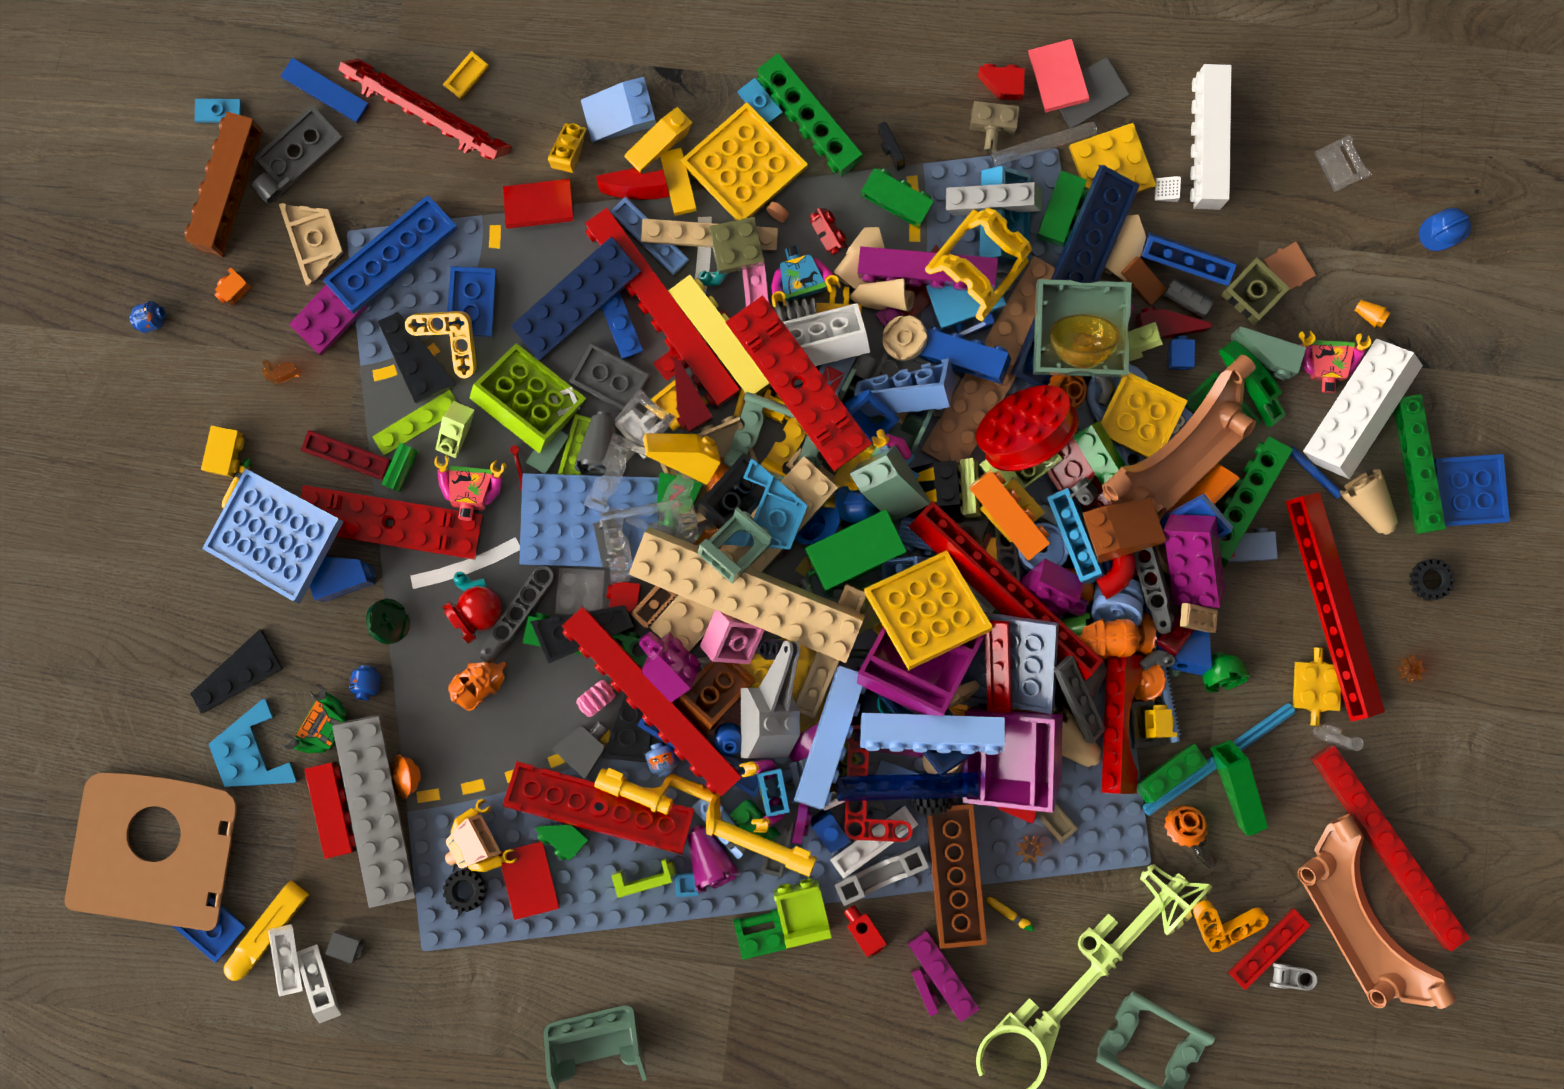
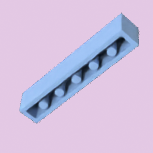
M842 666L836 668L794 798L796 802L820 810L830 803L832 793L829 790L831 784L836 783L839 775V770L836 768L838 762L843 761L846 753V748L843 746L846 738L850 739L854 726L850 724L853 716L857 717L861 704L857 702L860 694L863 695L866 690L865 687L857 684V671Z
M862 713L860 748H866L868 751H878L880 748H884L893 752L913 749L914 752L919 753L926 752L927 750H937L939 753L961 751L963 754H973L977 751L985 752L988 755H996L999 752H1003L1005 745L1004 717Z

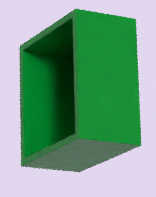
M885 509L806 547L805 556L813 570L812 572L807 571L810 578L815 574L825 595L829 593L830 588L845 581H854L881 568L882 563L895 557H903L907 551Z

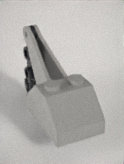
M765 639L758 645L755 653L760 654L765 660H774L759 688H741V758L788 757L800 736V710L792 697L800 644L798 641Z

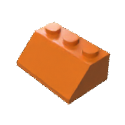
M1217 464L1168 512L1202 494H1205L1215 504L1240 478L1222 465Z

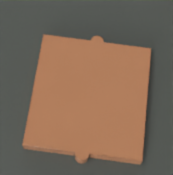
M1297 242L1284 249L1279 248L1277 253L1263 260L1266 266L1290 287L1288 291L1295 287H1301L1302 283L1316 276Z

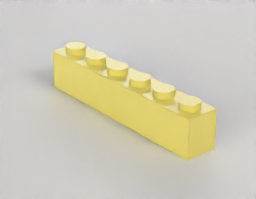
M691 275L687 276L668 290V292L743 392L746 394L748 391L760 396L772 386L725 322L729 320L725 313L721 315L716 309L719 305L714 298L705 295L703 292L705 287L698 278L694 280Z

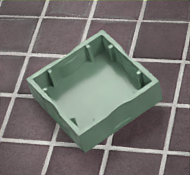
M1039 279L1036 283L1033 374L1120 378L1128 376L1130 347L1128 322L1131 315L1132 282L1098 281L1080 283L1072 280Z

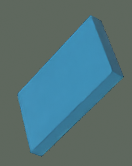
M996 279L995 290H996V289L998 288V286H999L997 279ZM931 284L926 286L941 329L976 317L981 305L967 293L968 288L966 291H959L953 289L954 286H944L943 289L932 288ZM1003 296L991 311L1006 306Z

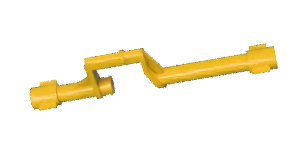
M602 768L597 776L595 788L617 797L623 796L651 808V811L655 813L658 811L668 815L673 804V799L666 797L670 787L709 802L706 813L707 835L712 836L713 834L783 863L786 865V868L810 877L814 869L817 857L810 855V851L798 846L790 849L721 820L720 795L718 793L712 794L703 784H697L671 773L660 787L645 788L627 781L623 773L608 768V770Z

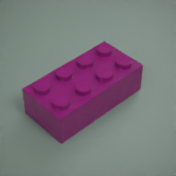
M1170 514L1163 532L1166 538L1165 545L1174 605L1182 606V603H1189L1202 607L1220 608L1226 589L1216 516Z

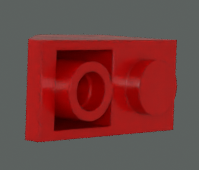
M984 64L979 67L978 78L999 100L1022 101L1025 68H1019L1018 65L997 67L995 64Z
M613 581L612 586L608 585L607 599H610L609 608L625 605L630 615L639 605L642 585Z

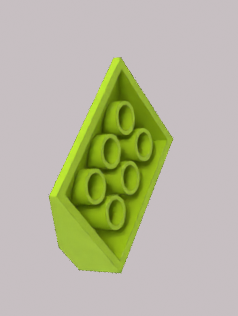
M517 343L473 384L469 397L539 454L551 443L559 431L565 427L578 411V408L586 401V397L573 387V391H570L576 396L577 402L573 404L570 394L562 395L560 391L569 389L572 386ZM551 396H557L559 404H554ZM571 407L564 415H558L557 411L560 409L564 410ZM549 424L552 425V427L548 431H546Z

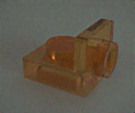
M267 359L262 361L264 365L262 373L267 381L270 380L274 385L300 376L298 367L293 363L285 362L279 364L276 367L277 369L274 370L270 361Z

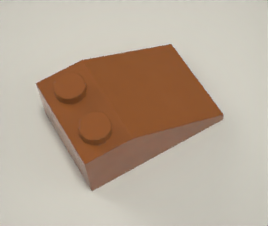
M1151 498L1106 505L1083 513L1084 522L1098 563L1166 542Z
M711 660L696 675L691 689L675 699L674 703L707 735L741 698V688H750L756 682V679L738 663L712 662Z

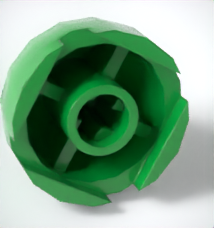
M1218 652L1211 656L1212 667L1202 676L1203 684L1208 693H1218L1217 688L1226 687V691L1247 682V677L1250 678L1244 661L1233 654L1225 655L1224 652Z

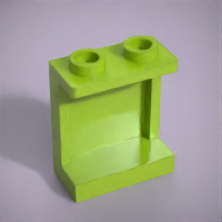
M665 857L661 860L663 873L627 883L624 870L614 872L611 876L617 898L672 883L674 876L677 874L674 861L669 862V858Z
M807 878L801 880L798 884L791 885L786 883L779 885L777 889H773L786 949L832 938L818 879Z

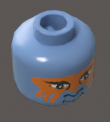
M663 742L651 745V750L645 755L650 773L657 774V777L675 772L674 768L678 766V760L674 753V748L670 745L664 746Z

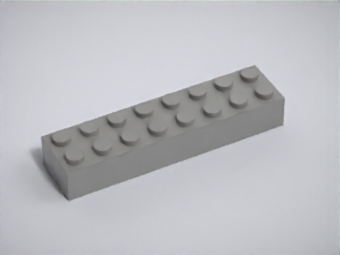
M379 714L334 723L332 727L368 906L371 908L413 899L416 896L381 716Z

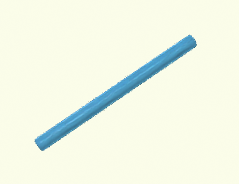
M1286 703L1235 739L1233 743L1243 751L1296 713L1294 707L1290 703ZM1213 757L1208 758L1207 764L1157 801L1145 803L1143 805L1145 813L1149 816L1216 770Z

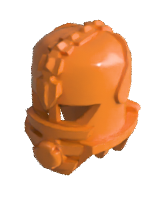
M1099 619L1083 627L1082 635L1078 636L1101 659H1107L1108 656H1132L1138 650L1139 642L1142 639L1137 625L1130 619H1116V621Z
M469 662L467 664L468 667L462 673H458L448 686L451 701L460 705L465 710H474L490 693L495 695L505 679L503 670L507 666L506 662L499 664L494 662Z

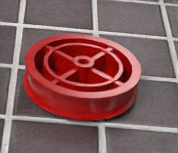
M1051 385L1034 386L1018 391L996 404L981 420L976 432V441L980 449L985 452L988 463L995 469L1002 471L1024 470L1039 465L1060 452L1075 435L1079 424V416L1076 409L1071 405L1068 394L1063 389Z

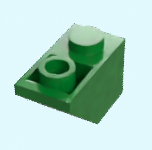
M570 824L538 826L535 829L539 833L537 838L545 845L550 843L555 848L554 853L563 861L565 859L572 860L590 840L576 826Z

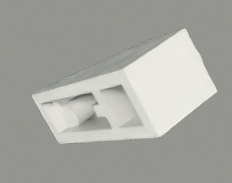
M316 944L298 951V964L313 1015L319 1023L340 1016L341 1012L318 945Z

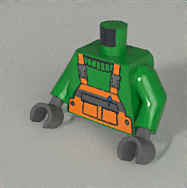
M316 684L320 693L313 694L310 691L315 702L295 736L293 737L290 734L283 735L290 738L289 744L284 745L280 743L285 749L290 750L293 748L311 754L324 753L327 749L333 750L336 746L332 726L334 723L348 721L346 719L347 713L341 701L329 692H325L320 684Z

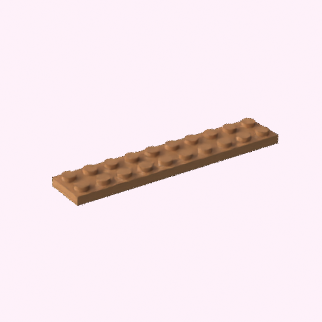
M1036 256L1033 257L984 341L988 347L1000 346L1005 348L1012 359L1003 384L965 374L951 398L950 407L945 409L942 417L939 418L921 449L923 453L939 462L956 460L957 472L959 473L958 465H960V460L969 458L977 445L976 432L981 420L996 404L1004 399L1016 378L1010 373L1035 317L1036 283L1039 279L1051 280L1055 267Z

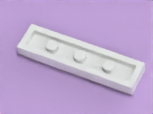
M905 805L885 819L906 821L911 825L912 829L918 825ZM882 824L872 828V833L876 837H882L885 834L886 830ZM899 825L895 829V834L899 838L909 832L905 825ZM856 840L832 857L830 861L844 879L894 842Z

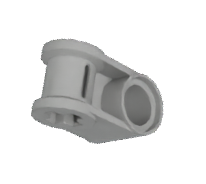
M1278 962L1272 964L1274 967L1273 981L1270 982L1272 987L1311 990L1317 984L1316 974L1308 968ZM1303 973H1309V982L1302 985L1300 983V976Z

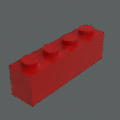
M331 762L304 769L324 859L355 852L356 842L350 824H352L350 812L347 811L345 802H347L345 788L341 787L340 779L343 778L341 767L337 766L336 762Z

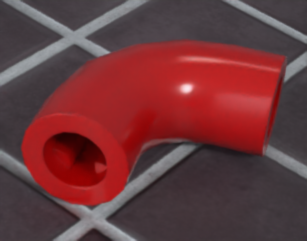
M1134 553L1112 559L1111 570L1096 579L1106 600L1117 595L1129 585L1135 573L1136 560Z

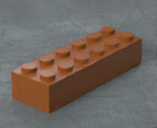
M228 111L220 121L219 137L213 142V155L211 160H208L205 168L207 174L205 180L199 186L198 193L200 196L198 202L194 203L191 214L193 217L191 223L185 229V241L199 251L219 257L224 256L255 159L254 156H256L263 134L261 127L252 118Z
M953 804L950 810H947L944 814L940 812V815L932 813V816H927L926 813L938 946L940 949L987 945L973 804Z

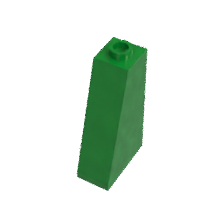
M1231 740L1211 747L1210 751L1238 827L1247 837L1267 829L1268 825L1249 759Z

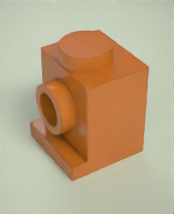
M230 267L228 271L231 274L219 280L218 286L215 288L217 292L214 295L223 304L228 302L234 306L252 286Z

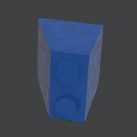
M325 557L310 584V589L315 601L327 602L374 585V578L377 576L373 565H369L368 562L359 559Z

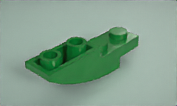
M1235 340L1218 350L1227 367L1240 355H1245L1254 362L1255 371L1245 379L1244 388L1247 389L1266 426H1273L1284 418L1286 413L1277 398L1282 392L1261 362Z

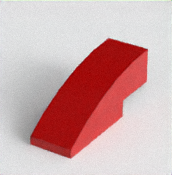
M636 168L596 176L599 191L603 194L619 198L626 196L628 199L636 200L669 197L664 169L642 174Z

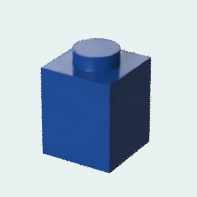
M1175 336V339L1168 343V370H1191L1195 367V340H1188V336Z

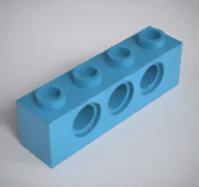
M1066 488L1048 496L1047 499L1081 583L1088 585L1095 582L1097 578L1107 574V571H1105L1102 563H1098L1086 529L1083 510L1079 500L1075 495L1069 498L1073 490Z

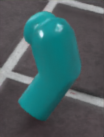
M705 270L700 272L698 278L704 286H716L723 282L728 273L718 275V271L706 272Z
M461 571L454 575V584L462 591L474 586L487 587L485 578L473 581Z

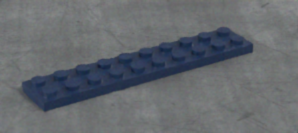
M1099 165L1051 280H1072L1080 283H1093L1100 280L1138 191L1139 184L1105 165ZM1034 317L1010 374L1034 386L1048 385L1050 378L1054 375L1033 374Z

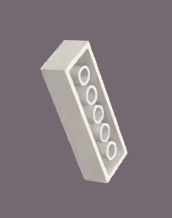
M1204 64L1201 70L1197 72L1196 78L1192 80V92H1195V100L1192 101L1191 111L1192 114H1195V122H1192L1191 135L1195 136V144L1191 146V158H1194V166L1191 167L1190 178L1194 180V188H1191L1190 202H1194L1193 209L1221 210L1229 200L1231 65Z
M1375 339L1303 451L1313 464L1345 478H1351L1423 365L1414 352Z

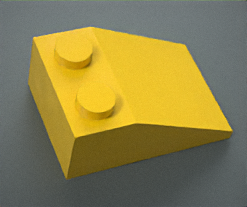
M645 433L643 437L646 456L706 485L721 463L717 444L708 436L702 437L698 434Z

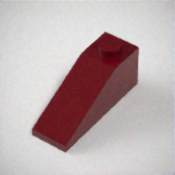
M1155 307L1142 309V313H1139L1136 317L1138 328L1156 322L1161 340L1205 332L1212 327L1210 322L1164 309L1155 310Z
M677 358L674 360L677 412L680 417L676 418L682 430L687 429L689 433H692L711 422L713 417Z

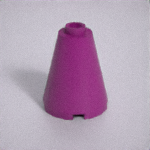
M702 825L689 830L690 834L687 836L695 887L698 893L707 892L705 887L708 886L716 889L736 879L735 875H740L738 868L713 834L712 836L707 835L706 828H703Z

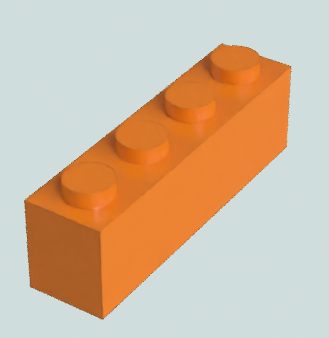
M990 469L972 483L969 488L1029 561L1050 544L1047 539L1050 535L1042 525L1039 527L1035 525L1032 521L1035 519V516L1027 507L1022 509L1018 504L1021 499L1013 489L1008 491L1003 484L1006 480L998 471L993 473Z

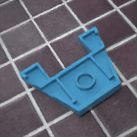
M751 459L743 478L765 487L753 521L760 527H765L770 532L771 537H773L769 548L791 549L808 505L757 461ZM738 531L723 545L752 547L754 540L749 533Z
M267 698L259 701L209 743L224 787L298 782L291 762L268 770L252 726L274 718Z

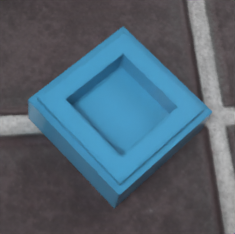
M693 872L676 874V897L700 896L695 887Z

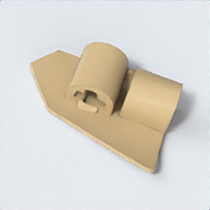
M1138 214L1126 216L1103 272L1110 275L1113 273L1124 282L1128 281L1121 272L1135 257L1141 258L1146 240Z
M865 227L847 250V255L834 270L833 275L837 276L839 281L845 285H851L856 289L860 284L867 283L863 282L862 278H858L857 274L860 246L885 248L879 227Z
M896 279L890 281L876 280L875 283L860 284L849 298L858 303V305H862V307L877 310L890 307L910 311L914 304L915 295L913 291L905 290L904 279Z

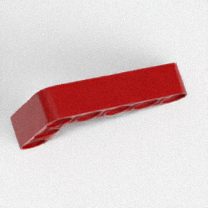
M855 725L851 737L848 739L845 833L852 840L906 842L910 839L913 832L908 822L866 819L869 751L866 748H860V742L853 740L852 735L854 731L861 730V725ZM855 753L864 755L865 761L862 765L857 766L852 763L851 758ZM855 776H860L864 780V785L860 789H854L850 784L851 779ZM855 799L863 803V809L857 813L851 811L849 807L851 801ZM852 823H859L862 826L860 835L852 836L849 833L848 829ZM875 824H882L885 827L886 831L882 837L873 835L872 827ZM899 825L907 826L909 830L908 836L899 838L895 834L896 827Z

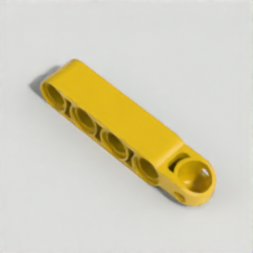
M292 880L284 886L225 963L224 973L228 979L238 981L247 976L270 947L268 929L288 924L308 898L309 894Z

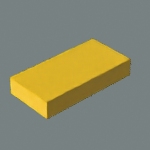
M471 51L444 82L443 86L458 99L462 100L490 66Z

